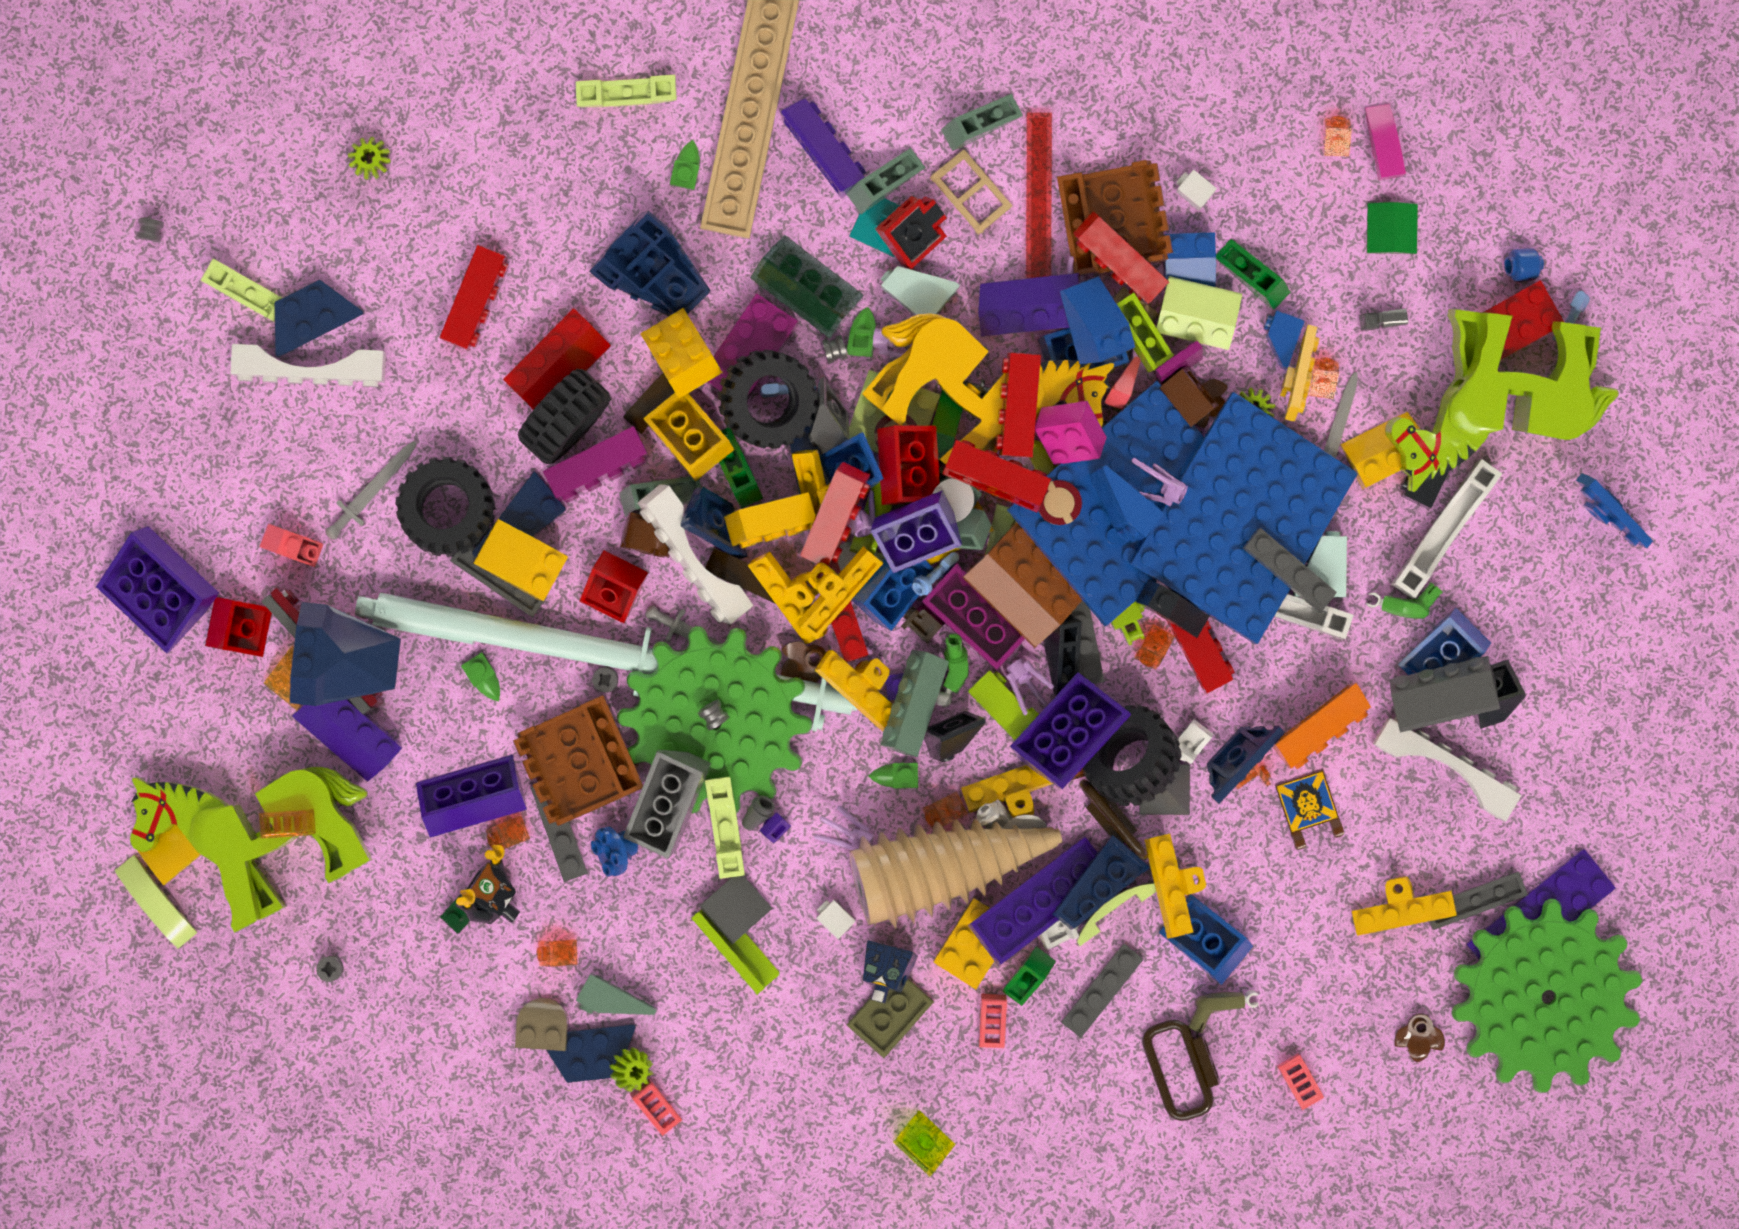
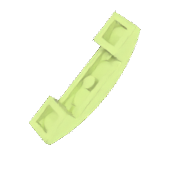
M676 75L650 76V78L615 81H576L577 107L635 106L676 101Z
M212 258L201 281L275 322L274 302L282 297Z
M727 776L706 779L705 785L708 805L710 807L719 877L722 879L743 876L745 871L731 778Z
M135 855L115 870L117 876L138 905L177 949L198 933L155 883L150 873Z
M1146 883L1125 889L1102 905L1087 919L1078 934L1079 937L1076 939L1079 946L1101 932L1095 924L1097 921L1135 894L1143 902L1156 893L1155 884Z

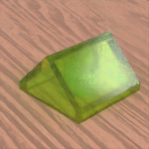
M920 1110L892 1138V1142L929 1177L933 1175L956 1145Z

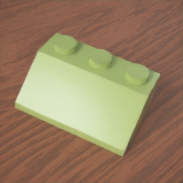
M1169 276V283L1165 288L1156 323L1159 333L1229 350L1237 322L1242 293Z

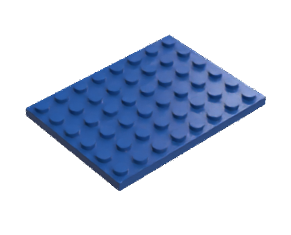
M1158 381L1149 386L1102 427L1106 435V441L1100 459L1061 463L1047 475L1048 478H1051V481L1062 480L1069 482L1079 491L1082 498V508L1074 521L1066 525H1054L1047 522L1040 515L1039 511L1036 513L1017 504H1013L1007 509L1104 626L1109 625L1138 599L1148 580L1157 581L1129 564L1143 539L1132 543L1131 541L1126 542L1118 536V531L1112 526L1092 482L1091 472L1106 464L1138 492L1164 497V494L1161 493L1164 483L1132 463V459L1136 458L1153 470L1155 469L1152 465L1157 464L1179 480L1204 439V436L1194 425L1190 427L1161 391V385ZM1149 500L1160 510L1165 504L1163 502Z
M1232 392L1179 481L1188 486L1183 500L1179 504L1173 502L1171 506L1164 504L1161 509L1164 515L1147 537L1143 539L1129 564L1256 645L1267 630L1290 588L1243 549L1244 545L1254 532L1261 528L1305 565L1357 477V473L1238 394Z

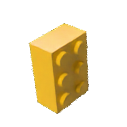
M684 308L640 333L678 398L683 397L722 373Z
M674 393L643 418L649 428L695 482L734 450L726 436L689 393L681 398H678L676 393Z
M809 492L740 509L724 517L732 546L740 544L741 549L763 542V538L766 543L786 535L790 537L801 534L803 531L810 530L809 525L813 524L816 519Z
M973 897L935 956L933 963L976 990L994 960L968 926L990 909V907Z

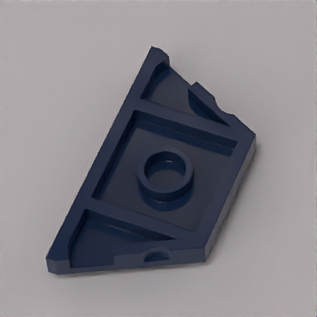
M319 279L274 302L275 355L278 358L364 313Z
M703 486L694 489L682 518L681 527L738 559L747 557L746 549H740L739 545L732 546L724 517L735 512L733 504Z
M1275 725L1271 730H1267L1264 726H1256L1254 728L1249 726L1240 727L1207 763V770L1210 773L1209 784L1214 789L1211 797L1220 804L1239 782L1246 778L1252 768L1263 760L1265 754L1286 732L1278 725Z
M636 1024L568 1031L566 1051H546L567 1083L611 1078L610 1074L614 1071L609 1065L616 1064L617 1061L614 1056L618 1055L621 1057L622 1049L628 1050Z

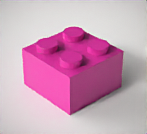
M1088 401L1043 407L1040 410L1035 431L1054 465L1100 459L1106 435Z

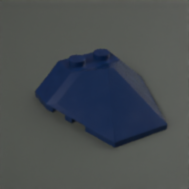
M649 210L641 212L615 238L589 270L592 275L608 288L614 291L619 289L631 295L630 298L635 301L640 298L652 303V309L667 316L674 314L682 308L688 314L711 291L668 226Z
M302 602L296 625L291 667L290 703L319 706L394 690L396 687L401 638L329 605Z

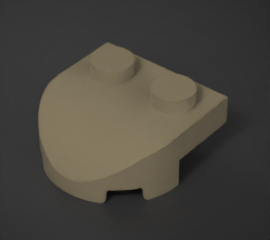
M538 998L527 1003L517 1017L515 1048L566 1051L569 1025L567 1011L556 1000L551 998Z

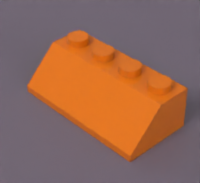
M1350 683L1287 731L1273 746V749L1289 769H1292L1294 766L1296 769H1299L1309 761L1307 756L1315 751L1318 754L1329 746L1327 743L1329 739L1333 736L1338 739L1349 730L1346 726L1353 721L1359 723L1369 715L1367 710L1371 706L1357 683Z

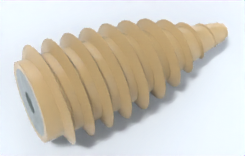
M974 819L970 830H964L958 820H954L951 831H945L941 824L936 821L932 834H926L923 828L917 824L914 837L908 838L904 831L898 828L895 841H889L884 833L880 832L877 844L871 846L868 840L862 836L859 849L851 850L849 855L855 887L867 923L869 925L874 924L876 927V923L889 920L896 929L898 917L906 914L915 924L916 911L925 909L933 917L934 905L943 903L950 911L952 899L959 895L968 905L969 892L975 888H978L985 896L987 883L995 879L1002 886V876L1012 869L1018 873L1020 865L1057 847L1059 843H1062V837L1059 828L1054 829L1053 827L1019 829L1016 825H1013L1012 829H1002L994 821L991 829H983L979 821Z

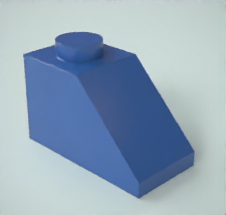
M1276 310L1273 316L1268 315L1264 329L1268 330L1266 338L1280 368L1286 370L1290 364L1305 320Z

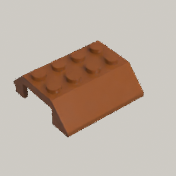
M1151 160L1131 162L1132 165L1088 174L1079 172L1057 177L1070 256L1074 257L1073 273H1080V276L1113 272L1108 266L1105 269L1100 267L1093 260L1096 255L1089 250L1085 253L1076 244L1078 238L1073 232L1093 211L1151 265L1168 260L1167 254L1173 253L1170 235L1164 236V232L1169 231L1166 210L1160 211L1159 207L1165 206L1161 185L1155 186V182L1160 181L1157 163L1152 164Z
M1016 520L1012 522L1011 528L990 551L980 558L962 577L1034 648L1057 629L1082 601L1075 590Z
M604 695L541 724L527 728L517 733L518 738L513 740L519 756L526 755L528 758L522 761L529 779L537 778L538 782L532 786L539 802L547 801L548 806L542 809L549 824L556 822L557 826L562 825L643 788L642 781Z

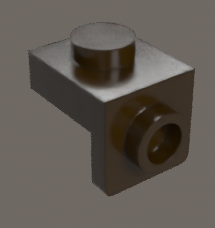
M921 604L917 609L912 606L903 616L906 621L901 627L904 630L909 627L923 641L928 643L945 623L926 605Z

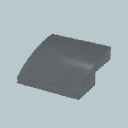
M744 875L731 877L699 906L731 944L736 942L773 909Z

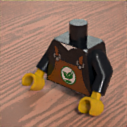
M492 845L491 848L493 850L485 852L486 859L491 860L490 863L487 862L477 871L466 890H460L462 896L457 898L455 906L463 910L471 922L492 924L502 916L512 923L520 913L517 908L510 904L516 890L512 886L504 868L502 858L504 857L505 850L503 846Z

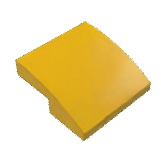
M174 825L166 833L159 835V842L153 850L147 852L138 851L163 885L169 883L201 856L177 825Z

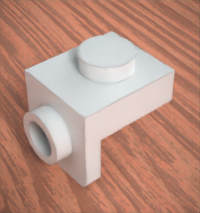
M1195 719L1178 737L1179 748L1182 754L1180 760L1187 761L1190 764L1194 762L1197 755L1214 735Z
M996 800L981 806L977 811L976 820L979 821L981 826L985 825L987 829H991L992 823L996 821L1003 829L1005 824L1013 817L1002 803Z
M1059 920L1039 936L1044 948L1049 950L1069 939L1078 938L1077 930L1079 928L1077 926L1075 929L1070 930Z

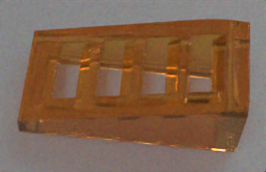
M313 809L259 813L261 839L309 836L316 833ZM291 816H294L295 831H292ZM272 817L274 822V832H271L270 830V818ZM280 817H283L284 831L282 832Z

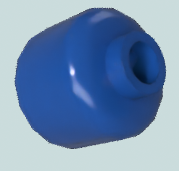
M1534 248L1514 249L1504 261L1506 274L1516 282L1535 280L1544 268V260Z

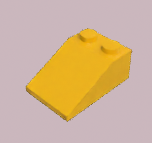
M497 519L473 564L537 600L544 601L568 556Z

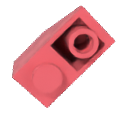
M268 523L260 547L315 567L323 543Z

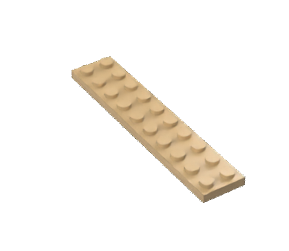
M748 0L700 226L701 230L750 239L800 0Z

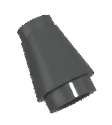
M764 795L754 798L742 820L743 827L752 831L769 819L775 809L773 801Z

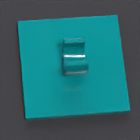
M884 198L866 212L860 213L849 237L891 257H895L875 228L900 205Z

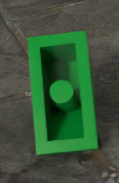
M1036 946L1020 965L1002 992L1023 1006L1046 979L1056 960Z

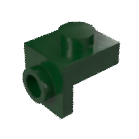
M456 898L440 918L459 934L468 925L470 920L463 910L455 906Z

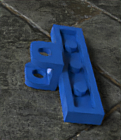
M1584 473L1576 479L1582 487L1581 493L1588 499H1594L1595 501L1593 504L1586 501L1583 505L1592 516L1606 525L1610 522L1619 531L1623 530L1626 534L1624 538L1633 546L1638 544L1647 549L1652 544L1653 540L1622 508L1623 505L1609 490L1603 488L1596 479Z

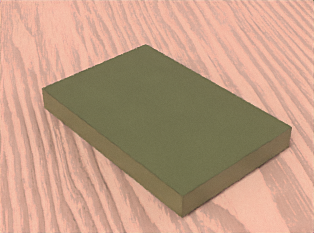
M908 979L902 992L889 990L885 1004L873 1001L870 997L846 1025L881 1057L885 1058L934 1001Z

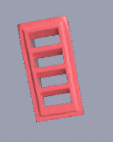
M1135 356L1111 388L1106 397V404L1121 410L1124 409L1132 394L1141 361L1139 357Z
M981 994L979 1047H1005L1006 995ZM987 1005H1001V1008L987 1007ZM986 1013L1000 1014V1018H987ZM986 1024H1000V1029L986 1028ZM985 1034H1000L999 1039L985 1038Z
M1299 1053L1277 1066L1302 1110L1324 1098ZM1298 1064L1300 1065L1301 1068L1299 1070L1288 1075V1070L1297 1066ZM1302 1073L1305 1074L1306 1077L1293 1084L1292 1079ZM1308 1081L1310 1082V1086L1300 1092L1297 1091L1296 1088ZM1312 1090L1315 1091V1095L1305 1101L1302 1100L1301 1097Z
M649 1078V1084H641V1090L635 1089L630 1093V1096L663 1136L681 1122L682 1119ZM652 1090L653 1093L641 1101L640 1098ZM657 1097L659 1101L648 1109L646 1105ZM664 1105L666 1109L654 1117L652 1114ZM669 1113L674 1117L672 1121H670L672 1119L670 1118L663 1125L659 1124V1121Z

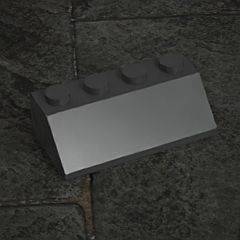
M1489 656L1475 657L1468 661L1450 663L1444 667L1426 669L1419 673L1401 675L1389 680L1400 733L1500 709L1496 679Z
M658 750L623 838L669 859L678 848L712 763L689 752Z

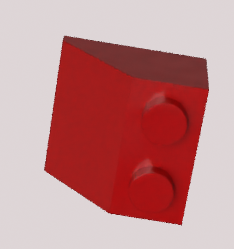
M603 550L591 570L579 602L624 624L649 572Z
M216 597L213 603L205 646L263 657L272 613L266 606Z

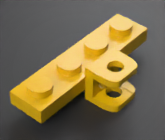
M1309 324L1302 338L1296 368L1288 366L1280 392L1282 397L1286 396L1287 391L1290 392L1285 419L1293 422L1297 414L1303 413L1306 397L1313 374L1311 372L1315 362V358L1311 357L1312 352H1316L1320 339L1315 337L1317 327Z
M818 450L796 451L792 453L800 491L801 494L809 492L816 517L830 483L826 485Z
M863 546L839 575L828 565L818 563L807 575V581L821 595L797 621V624L817 639L880 568L883 562ZM823 572L822 578L816 579L817 574Z
M770 551L751 560L748 567L804 643L808 644L823 637L827 633V629L815 639L797 624V621L810 608L809 605L814 601L815 596L819 594L814 587H810L806 583L807 575L810 572L802 573L791 581Z
M833 650L827 651L815 671L883 732L887 726L893 704L877 690L881 689L890 673L889 668L878 658L870 661H861L853 669Z
M1024 765L961 788L969 813L978 811L986 803L990 804L999 800L1000 802H1006L1009 813L1014 818L1020 815H1034V805L1030 792L1053 783L1036 773L1029 766Z
M1170 833L1144 839L1167 939L1193 933L1185 895L1197 893L1206 888L1203 869L1201 867L1178 868ZM1193 875L1198 877L1197 884H1194Z
M1407 876L1390 879L1386 882L1387 904L1352 911L1357 936L1457 916L1452 890L1415 898L1412 883ZM1396 884L1402 885L1403 891L1401 893L1395 891Z

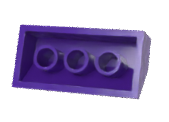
M804 98L780 111L781 120L839 197L843 199L847 196L846 194L854 185L865 178L864 174H866V171L859 161L854 163L849 157L851 151L844 141L839 143L834 137L836 131L828 121L824 123L818 116L821 114V111L813 101L809 103Z
M1080 273L981 283L978 306L981 337L1069 327L1060 291L1081 283Z
M349 699L319 706L300 705L291 715L367 782L383 770L402 749L399 741L369 715H363Z
M513 755L416 783L421 818L430 838L527 810L524 792Z

